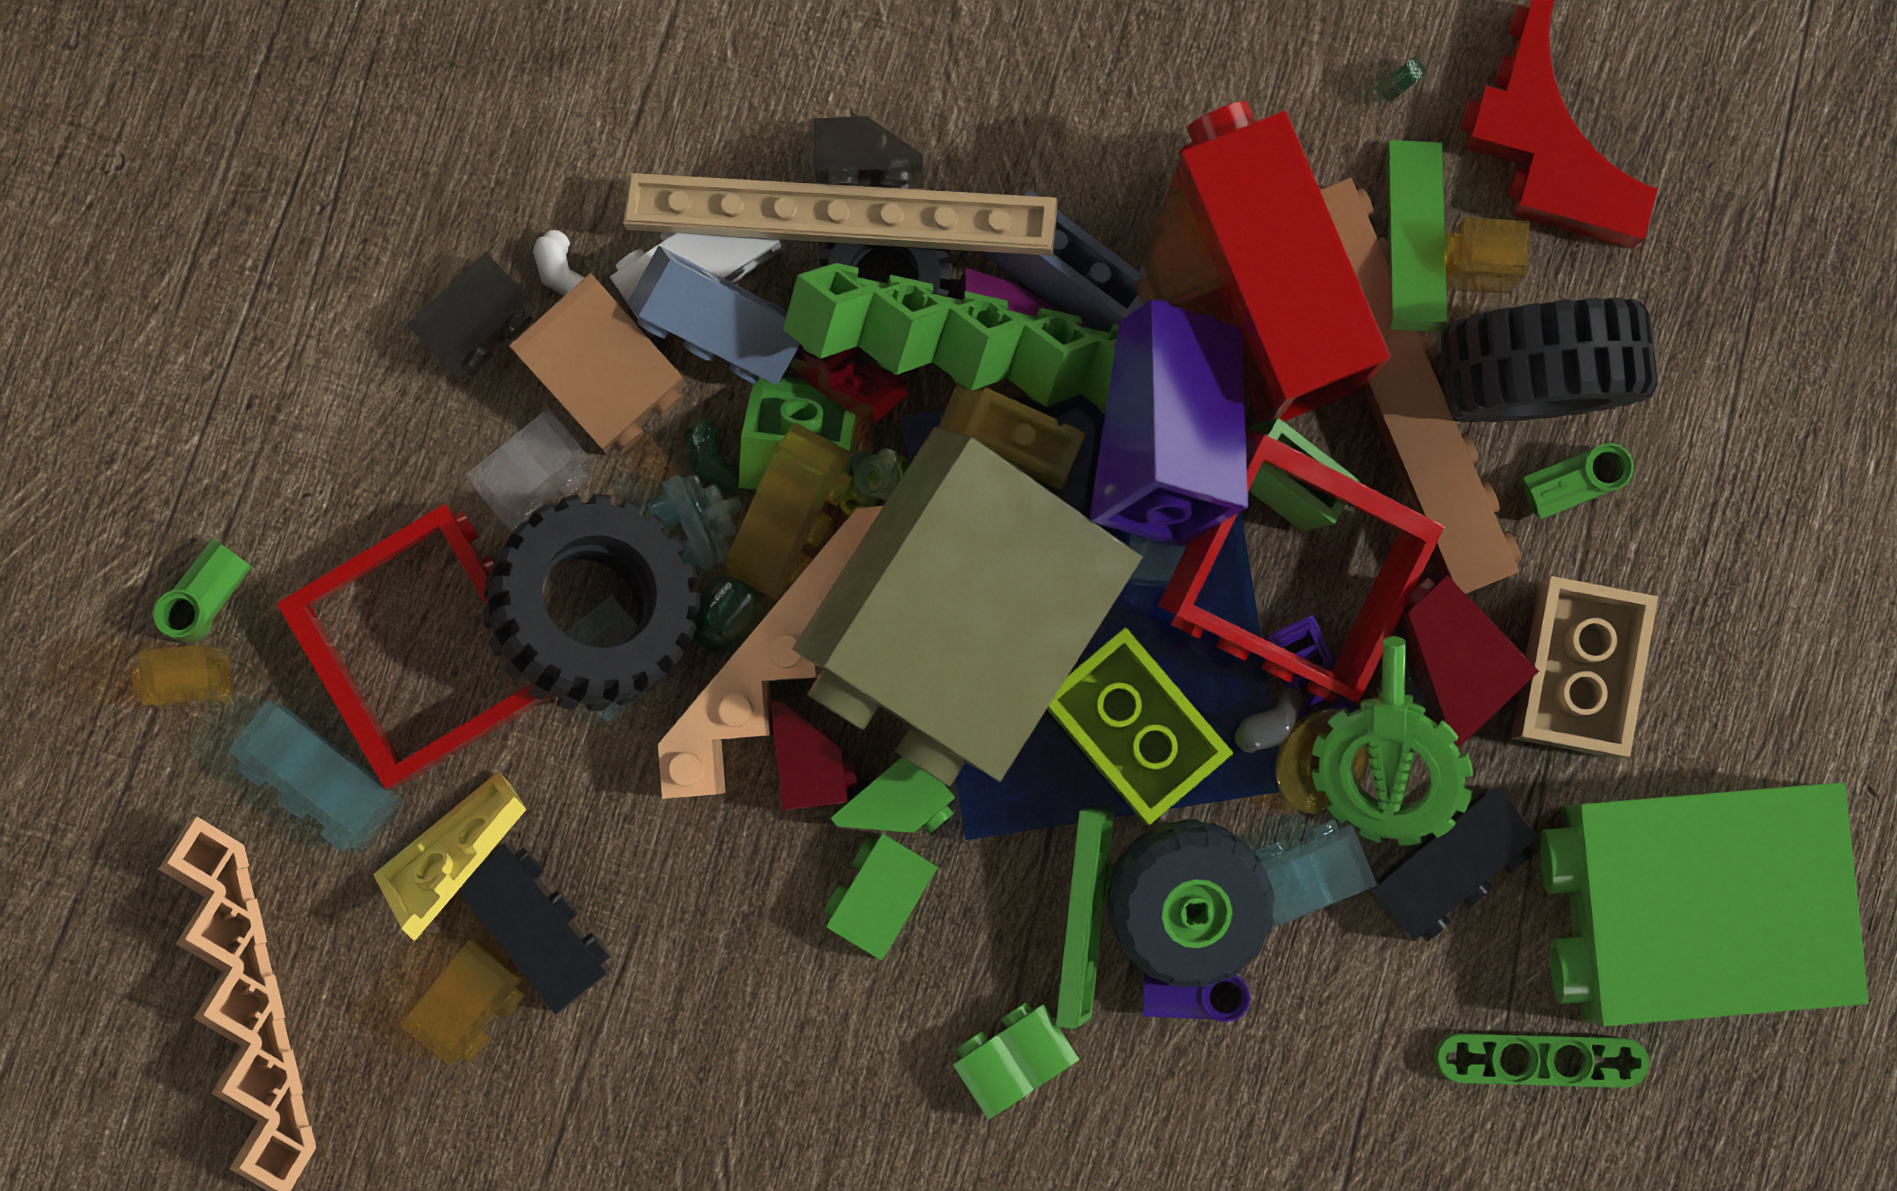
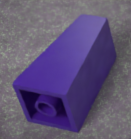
M1151 299L1119 322L1090 518L1091 522L1183 547L1248 507L1241 328L1220 322L1217 318L1210 315H1199L1174 307L1168 301Z

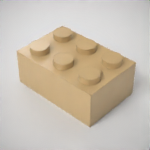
M1555 576L1539 581L1525 656L1539 672L1519 690L1511 739L1613 759L1630 757L1658 596Z

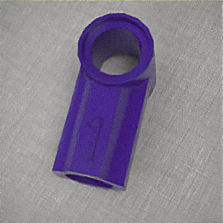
M1144 973L1143 1017L1210 1019L1222 1022L1235 1021L1242 1017L1249 1007L1251 999L1249 988L1237 974L1230 979L1222 980L1236 984L1240 989L1241 996L1235 1008L1229 1011H1220L1210 1003V991L1214 985L1200 988L1197 986H1183L1182 988L1167 985L1166 982L1156 978L1153 979Z

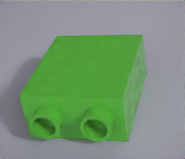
M1845 782L1560 806L1562 828L1541 830L1539 837V859L1543 884L1548 895L1569 894L1573 937L1554 938L1551 940L1550 971L1553 990L1559 1004L1579 1003L1581 1021L1604 1027L1869 1004Z

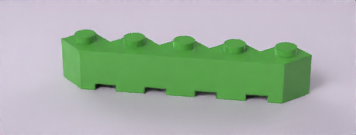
M839 263L808 271L797 276L783 330L802 344L807 352L816 355L820 359L859 346L876 359L882 368L891 371L895 375L933 362L952 376V379L957 384L966 387L970 391L1007 378L1025 391L1031 400L1045 407L1081 394L1099 407L1101 413L1105 415L1119 327L1117 324H1112L1110 332L1082 327L1080 316L1039 308L1036 316L1007 310L1008 300L967 291L964 292L962 300L932 294L933 284L890 275L887 284L857 277L858 267Z

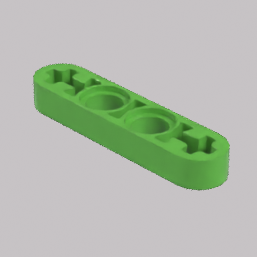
M1458 1032L1448 1034L1442 1038L1437 1044L1434 1053L1435 1066L1443 1076L1451 1081L1472 1084L1627 1088L1642 1082L1648 1074L1650 1065L1649 1057L1644 1047L1634 1040L1622 1037ZM1464 1042L1465 1051L1486 1054L1483 1043L1492 1042L1488 1054L1491 1075H1483L1485 1064L1466 1063L1464 1064L1463 1072L1457 1073L1456 1065L1447 1062V1053L1456 1052L1457 1043ZM1515 1043L1520 1044L1528 1052V1066L1520 1074L1510 1075L1500 1065V1054L1506 1046ZM1573 1045L1582 1054V1067L1573 1076H1562L1554 1065L1555 1054L1563 1046ZM1592 1045H1599L1597 1056L1618 1057L1620 1048L1625 1047L1626 1055L1635 1058V1067L1626 1068L1625 1077L1620 1078L1619 1070L1612 1067L1596 1066L1599 1077L1591 1078L1595 1067Z

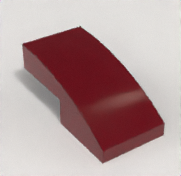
M800 344L789 363L802 378L830 400L874 424L907 396L906 379L864 362L862 349L859 346L820 359L816 355L807 352L802 344Z

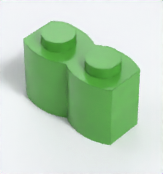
M1027 1001L1001 1018L1006 1028L990 1039H987L983 1031H981L956 1048L961 1058L953 1062L952 1065L988 1120L1080 1060L1059 1027L1056 1026L1054 1019L1044 1004L1033 1009Z

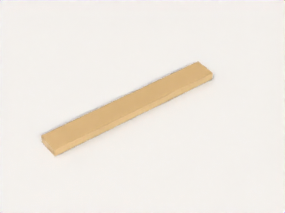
M630 173L623 224L627 230L1053 256L1058 204L1057 199L1053 197Z

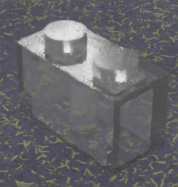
M548 408L465 474V477L503 524L510 530H514L521 522L526 523L535 510L544 506L561 491L565 496H568L578 490L591 477L587 470L595 465V463L557 416Z

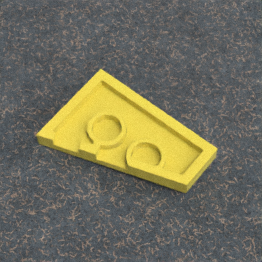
M499 771L373 874L401 929L413 941L419 937L527 810L512 785Z

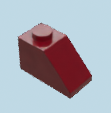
M770 702L783 811L849 803L848 792L858 791L854 759L844 760L843 750L783 702Z

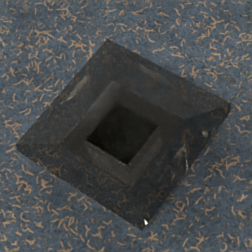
M868 116L813 118L814 172L817 184L898 189L924 188L923 154Z

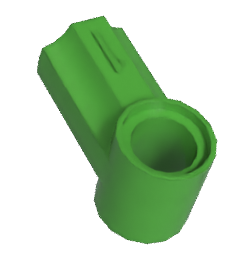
M1606 443L1521 477V481L1530 508L1539 521L1604 494L1619 490L1627 485L1632 478L1634 464L1631 455L1625 448L1618 444ZM1598 455H1607L1616 462L1618 474L1614 482H1601L1594 475L1593 462Z
M212 538L172 591L166 592L158 599L153 613L156 626L163 634L180 643L193 644L201 641L208 635L212 627L213 618L252 569V566ZM192 604L195 610V618L192 624L183 630H175L172 624L174 611L181 605Z

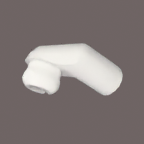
M550 230L544 236L537 239L533 254L541 282L546 287L565 296L585 277L569 269L566 256L568 246L570 245L568 237L561 231Z

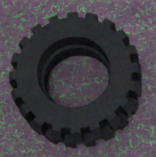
M1568 299L1540 304H1525L1513 308H1501L1492 312L1470 315L1468 318L1457 319L1453 323L1448 324L1441 335L1448 410L1458 421L1477 423L1525 421L1614 409V407L1635 404V402L1648 400V398L1652 397L1658 385L1650 312L1641 301L1638 302L1635 299Z
M593 493L586 503H582L581 497L578 494L563 497L554 508L546 504L535 510L526 523L521 522L511 533L492 565L493 569L486 580L483 596L488 599L482 611L484 627L492 628L493 636L489 640V644L495 657L504 654L509 661L504 671L514 682L521 676L533 685L528 691L529 694L541 701L547 694L558 698L557 707L574 710L580 703L586 704L589 712L603 711L611 703L616 702L619 706H623L635 701L642 692H649L684 654L683 650L692 640L697 627L692 619L700 611V594L691 590L693 584L698 580L693 563L684 565L680 557L687 548L680 538L675 536L669 540L662 532L667 523L655 513L650 520H647L637 514L640 508L639 504L625 499L620 507L610 505V495ZM570 560H590L601 563L618 573L630 587L637 603L638 624L633 634L620 645L601 648L581 644L565 635L550 618L543 599L542 588L548 573L556 565Z

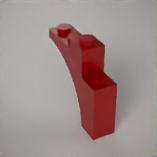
M1528 0L1525 6L1517 4L1508 29V36L1515 37L1511 56L1502 55L1494 80V85L1502 87V89L1486 86L1478 96L1477 101L1468 99L1460 123V130L1468 132L1464 148L1524 165V168L1516 166L1508 188L1507 197L1515 199L1511 212L1512 216L1634 249L1645 239L1658 188L1648 186L1612 165L1595 150L1572 120L1561 98L1551 61L1550 23L1554 0Z

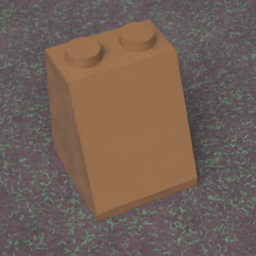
M591 273L509 345L530 371L607 455L611 454L615 449L620 453L628 450L644 434L640 427L655 413L660 418L664 417L684 398L680 392L687 385L683 377Z

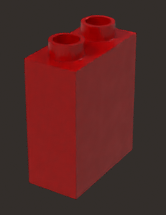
M1239 101L1220 107L1194 120L1186 128L1192 142L1181 148L1178 152L1180 158L1166 199L1216 318L1220 322L1241 328L1243 382L1260 422L1275 418L1285 422L1361 391L1388 362L1391 356L1287 111L1284 110L1256 121L1248 101Z

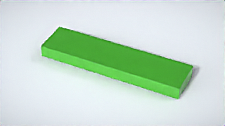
M1389 140L1387 147L1390 329L1443 332L1447 325L1442 143Z
M1093 805L1079 812L1056 1026L1075 1029L1092 1018L1115 813L1113 807Z

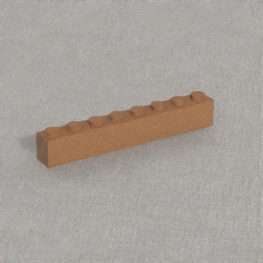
M1351 177L1320 189L1391 356L1388 362L1362 389V392L1412 510L1445 526L1431 554L1441 578L1448 575L1465 594L1508 578L1519 572L1515 562L1521 560L1520 551L1512 534L1509 531L1502 532L1494 514L1500 511L1499 502L1488 481L1481 483L1474 467V463L1479 461V457L1470 435L1467 432L1460 434L1454 417L1448 410L1445 383L1439 384L1432 365L1437 363L1433 346L1425 334L1419 336L1417 331L1390 329L1388 242L1384 237L1377 239L1369 219L1374 218V210L1369 196L1363 188L1356 190Z

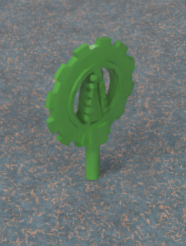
M1388 637L1383 640L1382 691L1378 698L1362 700L1360 703L1361 709L1350 713L1344 707L1328 720L1327 723L1332 727L1328 736L1319 733L1313 746L1312 755L1319 757V768L1312 770V777L1317 792L1325 791L1331 802L1326 808L1341 824L1348 820L1361 829L1358 835L1378 843L1384 837L1398 839L1399 846H1411L1421 844V836L1433 832L1439 838L1455 826L1456 823L1451 817L1456 810L1465 813L1471 799L1472 791L1465 789V777H1472L1473 770L1468 753L1460 754L1454 744L1458 739V735L1443 720L1436 724L1423 714L1426 709L1423 706L1413 704L1412 695L1404 694L1406 642L1400 637ZM1366 744H1368L1367 751L1370 754L1369 761L1370 765H1372L1371 771L1372 776H1374L1373 782L1376 787L1375 792L1378 800L1363 790L1355 776L1353 766L1355 755ZM1415 752H1417L1428 767L1431 782L1428 791L1420 800L1402 805Z

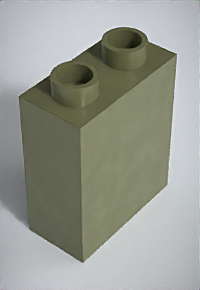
M934 427L792 648V650L823 669L807 695L861 730L865 729L878 707H881L910 726L895 752L951 787L965 763L1001 781L1143 557L974 438Z

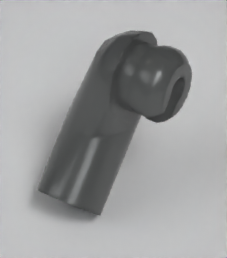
M1293 688L1281 689L1271 710L1251 715L1240 723L1234 735L1237 746L1242 751L1253 753L1258 749L1271 748L1287 741L1292 734L1303 706V695Z

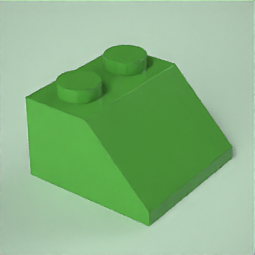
M782 376L778 385H775L760 377L758 383H753L741 435L738 488L758 490L765 493L778 492L811 496L816 499L845 500L851 469L857 415L830 400L804 378Z

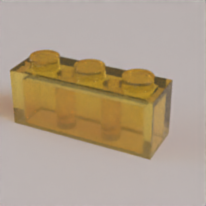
M795 422L775 449L722 567V571L778 601L790 583L793 584L813 561V558L807 556L806 553L810 544L816 547L819 546L829 529L833 518L825 515V512L830 503L835 506L839 504L851 482L852 477L844 472L853 453Z

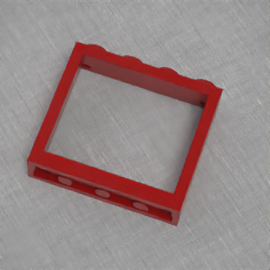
M1245 428L1247 493L1264 462L1398 530L1399 533L1331 672L1193 605L1237 514L1187 544L1158 606L1175 614L1171 625L1199 639L1205 629L1220 636L1216 647L1246 661L1251 651L1266 658L1261 667L1262 669L1290 683L1295 673L1309 679L1310 682L1306 690L1325 700L1334 703L1338 694L1359 703L1383 654V640L1391 637L1408 603L1406 597L1414 591L1445 526L1266 434Z
M446 504L441 505L276 603L385 790L398 789L552 697V695L547 694L541 701L528 693L533 686L529 684L404 760H401L311 607L439 530H442L486 605L488 599L483 596L486 580L493 569L494 560L491 556L482 560L472 543L480 538L464 510L455 514L454 510Z

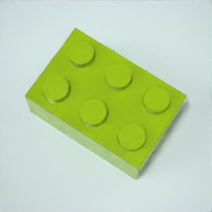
M1126 627L1066 677L1047 707L1048 712L1145 825L1153 823L1233 754L1231 749Z

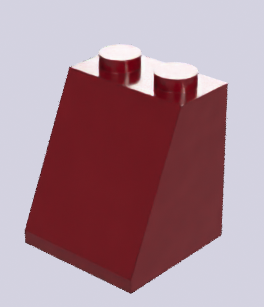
M1448 575L1434 583L1427 577L1422 582H1418L1414 591L1406 597L1408 603L1395 630L1398 637L1403 638L1406 642L1405 658L1421 704L1426 709V717L1436 724H1439L1442 720L1448 724L1458 735V739L1454 744L1456 747H1460L1529 682L1539 670Z

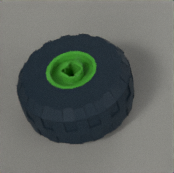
M1182 819V821L1166 822L1153 827L1141 837L1138 836L1128 846V849L1120 860L1117 861L1111 873L1112 879L1107 891V906L1110 915L1109 920L1115 937L1125 954L1141 971L1153 979L1156 978L1166 982L1167 985L1182 988L1183 986H1197L1200 988L1214 985V983L1227 978L1230 979L1241 972V969L1252 959H1255L1263 948L1262 945L1268 933H1270L1274 919L1272 916L1274 896L1267 872L1255 852L1241 838L1215 823L1201 822L1198 819Z

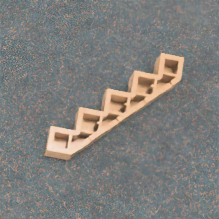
M883 506L856 508L659 742L658 753L662 799L726 793L722 739L774 735L770 702H772L770 682L818 678L823 669L792 650V648Z
M195 817L186 824L158 869L205 897L176 944L222 971L194 1019L240 1046L211 1094L258 1121L229 1169L266 1191H291L315 1151L316 1144L312 1128L308 1124L302 1098L303 1090L283 1019L285 1015L275 974L272 973L265 944L267 939L257 899L254 898L249 877V864L245 847L199 817Z

